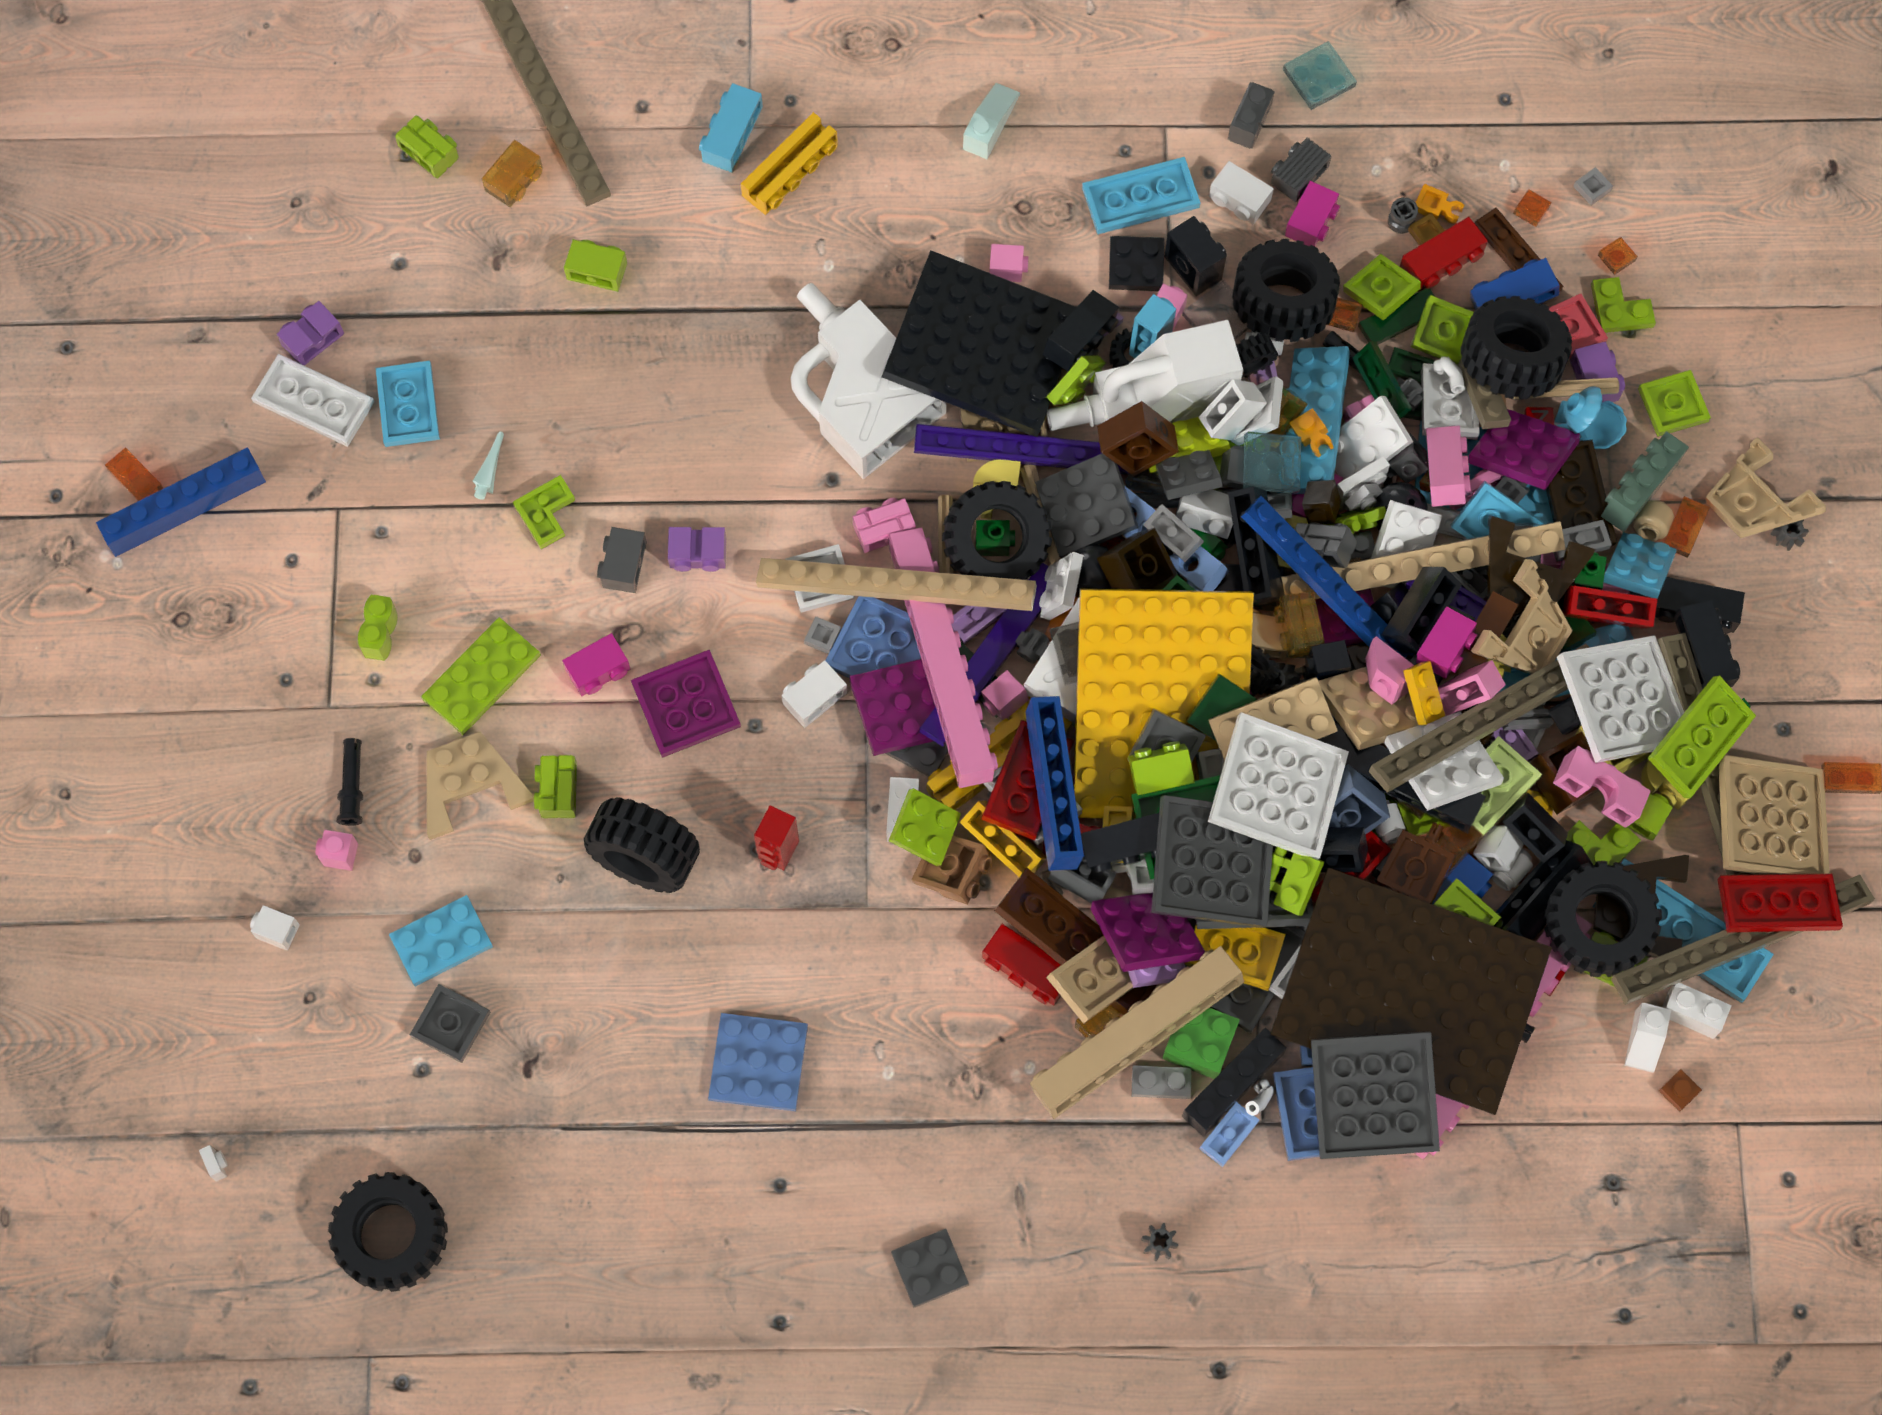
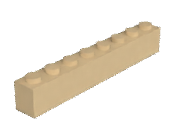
M1221 946L1216 950L1207 951L1201 956L1198 963L1191 968L1189 966L1183 968L1170 983L1158 986L1153 991L1152 996L1145 1001L1140 1000L1134 1003L1129 1008V1012L1121 1018L1117 1017L1109 1021L1105 1029L1099 1034L1088 1036L1083 1040L1078 1049L1072 1053L1067 1052L1057 1060V1064L1050 1069L1039 1071L1034 1076L1033 1081L1030 1082L1034 1094L1052 1118H1057L1242 985L1244 980L1241 970Z

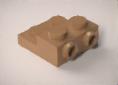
M953 835L942 865L935 866L921 858L911 880L915 885L940 892L945 898L968 905L970 899L976 898L979 894V880L982 873H987L991 868V853L982 844Z

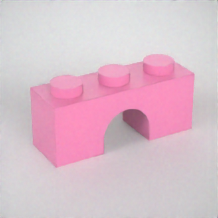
M1577 746L1564 756L1553 782L1576 798L1592 786L1598 788L1605 798L1602 814L1625 828L1640 818L1650 794V790L1642 786L1639 781L1621 773L1613 765L1605 762L1595 763L1592 753L1580 746Z

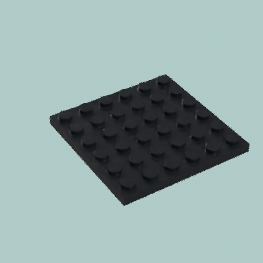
M930 250L882 378L1038 437L1050 404V400L1046 397L1055 388L1062 367L1045 357L1043 352L1050 335L1075 310L1076 306Z

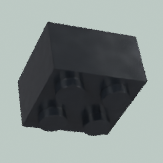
M1192 216L1168 232L1164 257L1195 296H1198L1222 280L1227 253L1223 245L1219 242L1216 243L1210 236V231L1204 222H1199L1195 216Z

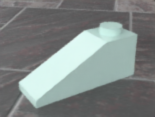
M995 83L974 112L963 134V150L988 159L1020 96V92Z

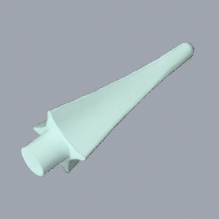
M501 431L498 432L489 454L473 479L476 485L474 496L480 500L485 499L487 492L493 494L497 462L504 433Z

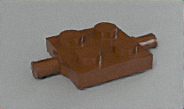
M1433 822L1426 837L1415 836L1402 830L1377 879V883L1398 893L1432 904L1456 858L1455 854L1441 848L1437 843L1444 827Z

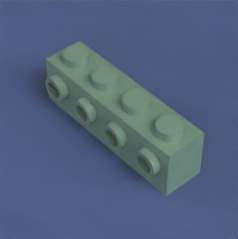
M1667 431L1660 440L1655 437L1645 450L1648 452L1647 456L1641 454L1633 464L1634 472L1632 473L1628 470L1618 483L1621 485L1620 489L1618 490L1614 487L1608 494L1605 501L1609 504L1601 517L1625 532L1647 502L1678 466L1689 446Z

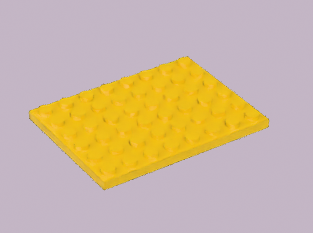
M1080 589L1074 756L1075 800L1082 808V814L1078 818H1103L1104 806L1133 807L1131 794L1137 792L1134 788L1130 764L1127 758L1154 708L1195 728L1186 719L1218 673L1250 694L1254 598L1252 591ZM1206 735L1198 752L1218 749L1219 747L1215 740ZM1195 757L1191 765L1194 780L1196 781L1200 779Z

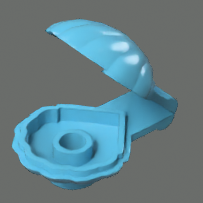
M1596 386L1588 387L1580 393H1574L1568 401H1561L1554 421L1556 426L1571 430L1575 434L1579 433L1583 441L1593 440L1595 449H1607L1619 443L1621 437L1627 431V418L1623 413V409L1611 401L1602 402L1601 389Z

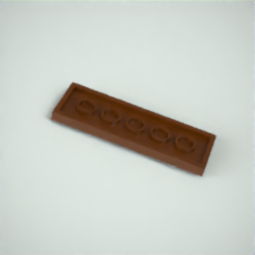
M1028 868L1022 872L994 910L1060 965H1063L1104 936L1098 924ZM1157 984L1132 988L1110 1005L1124 1016L1129 1012V1008L1134 1003L1140 1000L1145 1001L1149 998Z

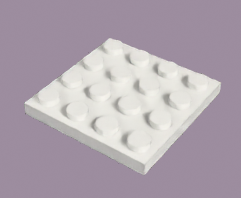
M1655 635L1563 652L1557 656L1595 763L1653 752L1684 713Z
M1241 712L1237 716L1208 822L1299 855L1320 859L1349 751Z

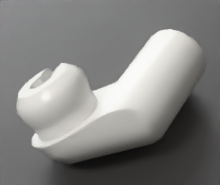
M1441 357L1440 360L1434 362L1433 366L1437 374L1441 375L1446 372L1449 376L1453 393H1461L1465 390L1462 370L1449 357Z
M1263 1079L1254 1085V1090L1259 1095L1246 1104L1245 1108L1249 1115H1257L1263 1111L1273 1096L1274 1087L1273 1085L1270 1086L1267 1079Z

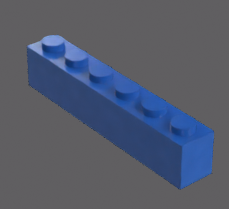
M247 447L97 521L96 524L114 556L117 557L266 481Z
M1060 696L1031 697L1025 715L1048 870L1077 869L1084 857Z

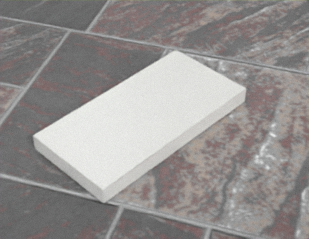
M280 354L277 355L251 397L253 403L347 447L375 403L374 398Z

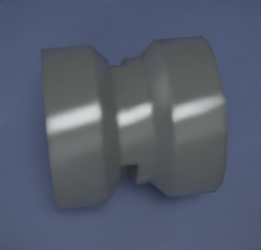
M1406 197L1395 200L1388 217L1389 227L1396 233L1404 234L1409 232V226L1415 223L1418 214L1417 204L1412 199Z

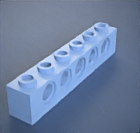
M1125 486L1133 512H1137L1136 521L1139 527L1123 535L1128 538L1134 533L1148 530L1143 524L1156 510ZM1163 543L1166 551L1168 552L1169 548ZM1201 546L1186 562L1175 553L1169 555L1178 575L1183 576L1187 580L1186 583L1196 591H1214L1229 573V570L1223 563ZM1198 561V567L1194 571L1189 572L1188 566L1190 563Z

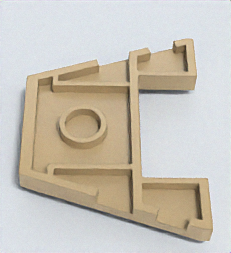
M1758 437L1750 444V449L1736 460L1737 464L1729 473L1726 472L1706 496L1708 506L1739 538L1826 512V505L1810 489L1785 504L1754 473V471L1773 460V452Z
M1525 559L1513 579L1531 599L1505 643L1491 630H1483L1471 650L1474 654L1528 674H1533L1554 662L1572 632L1558 603L1552 601L1547 591L1549 587L1545 579L1539 577L1536 571L1538 566L1534 560Z
M481 732L427 751V835L429 840L454 831L445 804L493 786L502 785L511 810L534 802L532 793Z

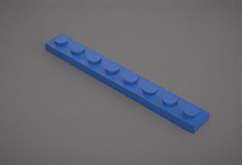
M1262 496L1251 504L1241 517L1369 647L1373 638L1377 636L1405 659L1408 655L1413 657L1415 653L1399 652L1381 635L1387 623Z

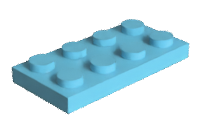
M1185 157L1082 183V190L1097 235L1198 209L1201 204Z

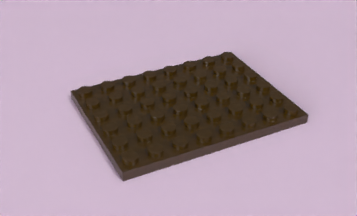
M1327 868L1270 1035L1311 1049V1039L1430 1031L1436 1095L1496 1115L1552 947Z

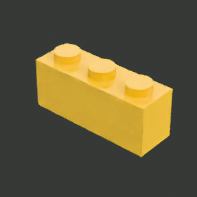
M986 800L978 801L960 823L1018 877L1026 868L1035 873L1047 860L1046 855L1028 838L981 820L988 802Z

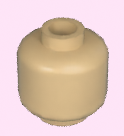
M1650 500L1634 519L1633 527L1636 533L1644 539L1653 542L1662 540L1668 535L1673 523V511L1662 501Z

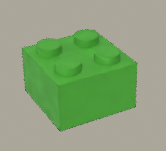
M1208 1008L1170 1036L1162 1059L1184 1068H1191V1071L1215 1079L1220 1074L1240 1019Z

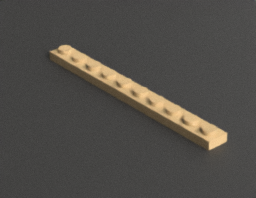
M1557 521L1513 530L1507 552L1526 558L1566 550L1561 522ZM1489 535L1351 562L1347 568H1332L1354 591L1415 580L1423 567H1445L1449 572L1485 566L1489 565ZM1297 573L1281 576L1286 605L1320 598Z
M761 558L756 578L758 588L1025 611L1033 610L1037 588L1036 581L771 558Z

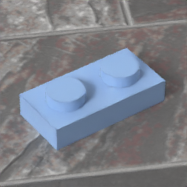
M1236 1102L1199 1149L1223 1167L1258 1124L1259 1119L1254 1115H1249L1246 1109Z

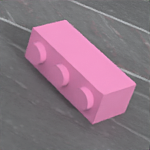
M1460 426L1426 428L1432 507L1466 504L1465 492H1471L1470 476H1464V473L1469 472L1468 456H1462V453H1467L1466 436L1461 437Z

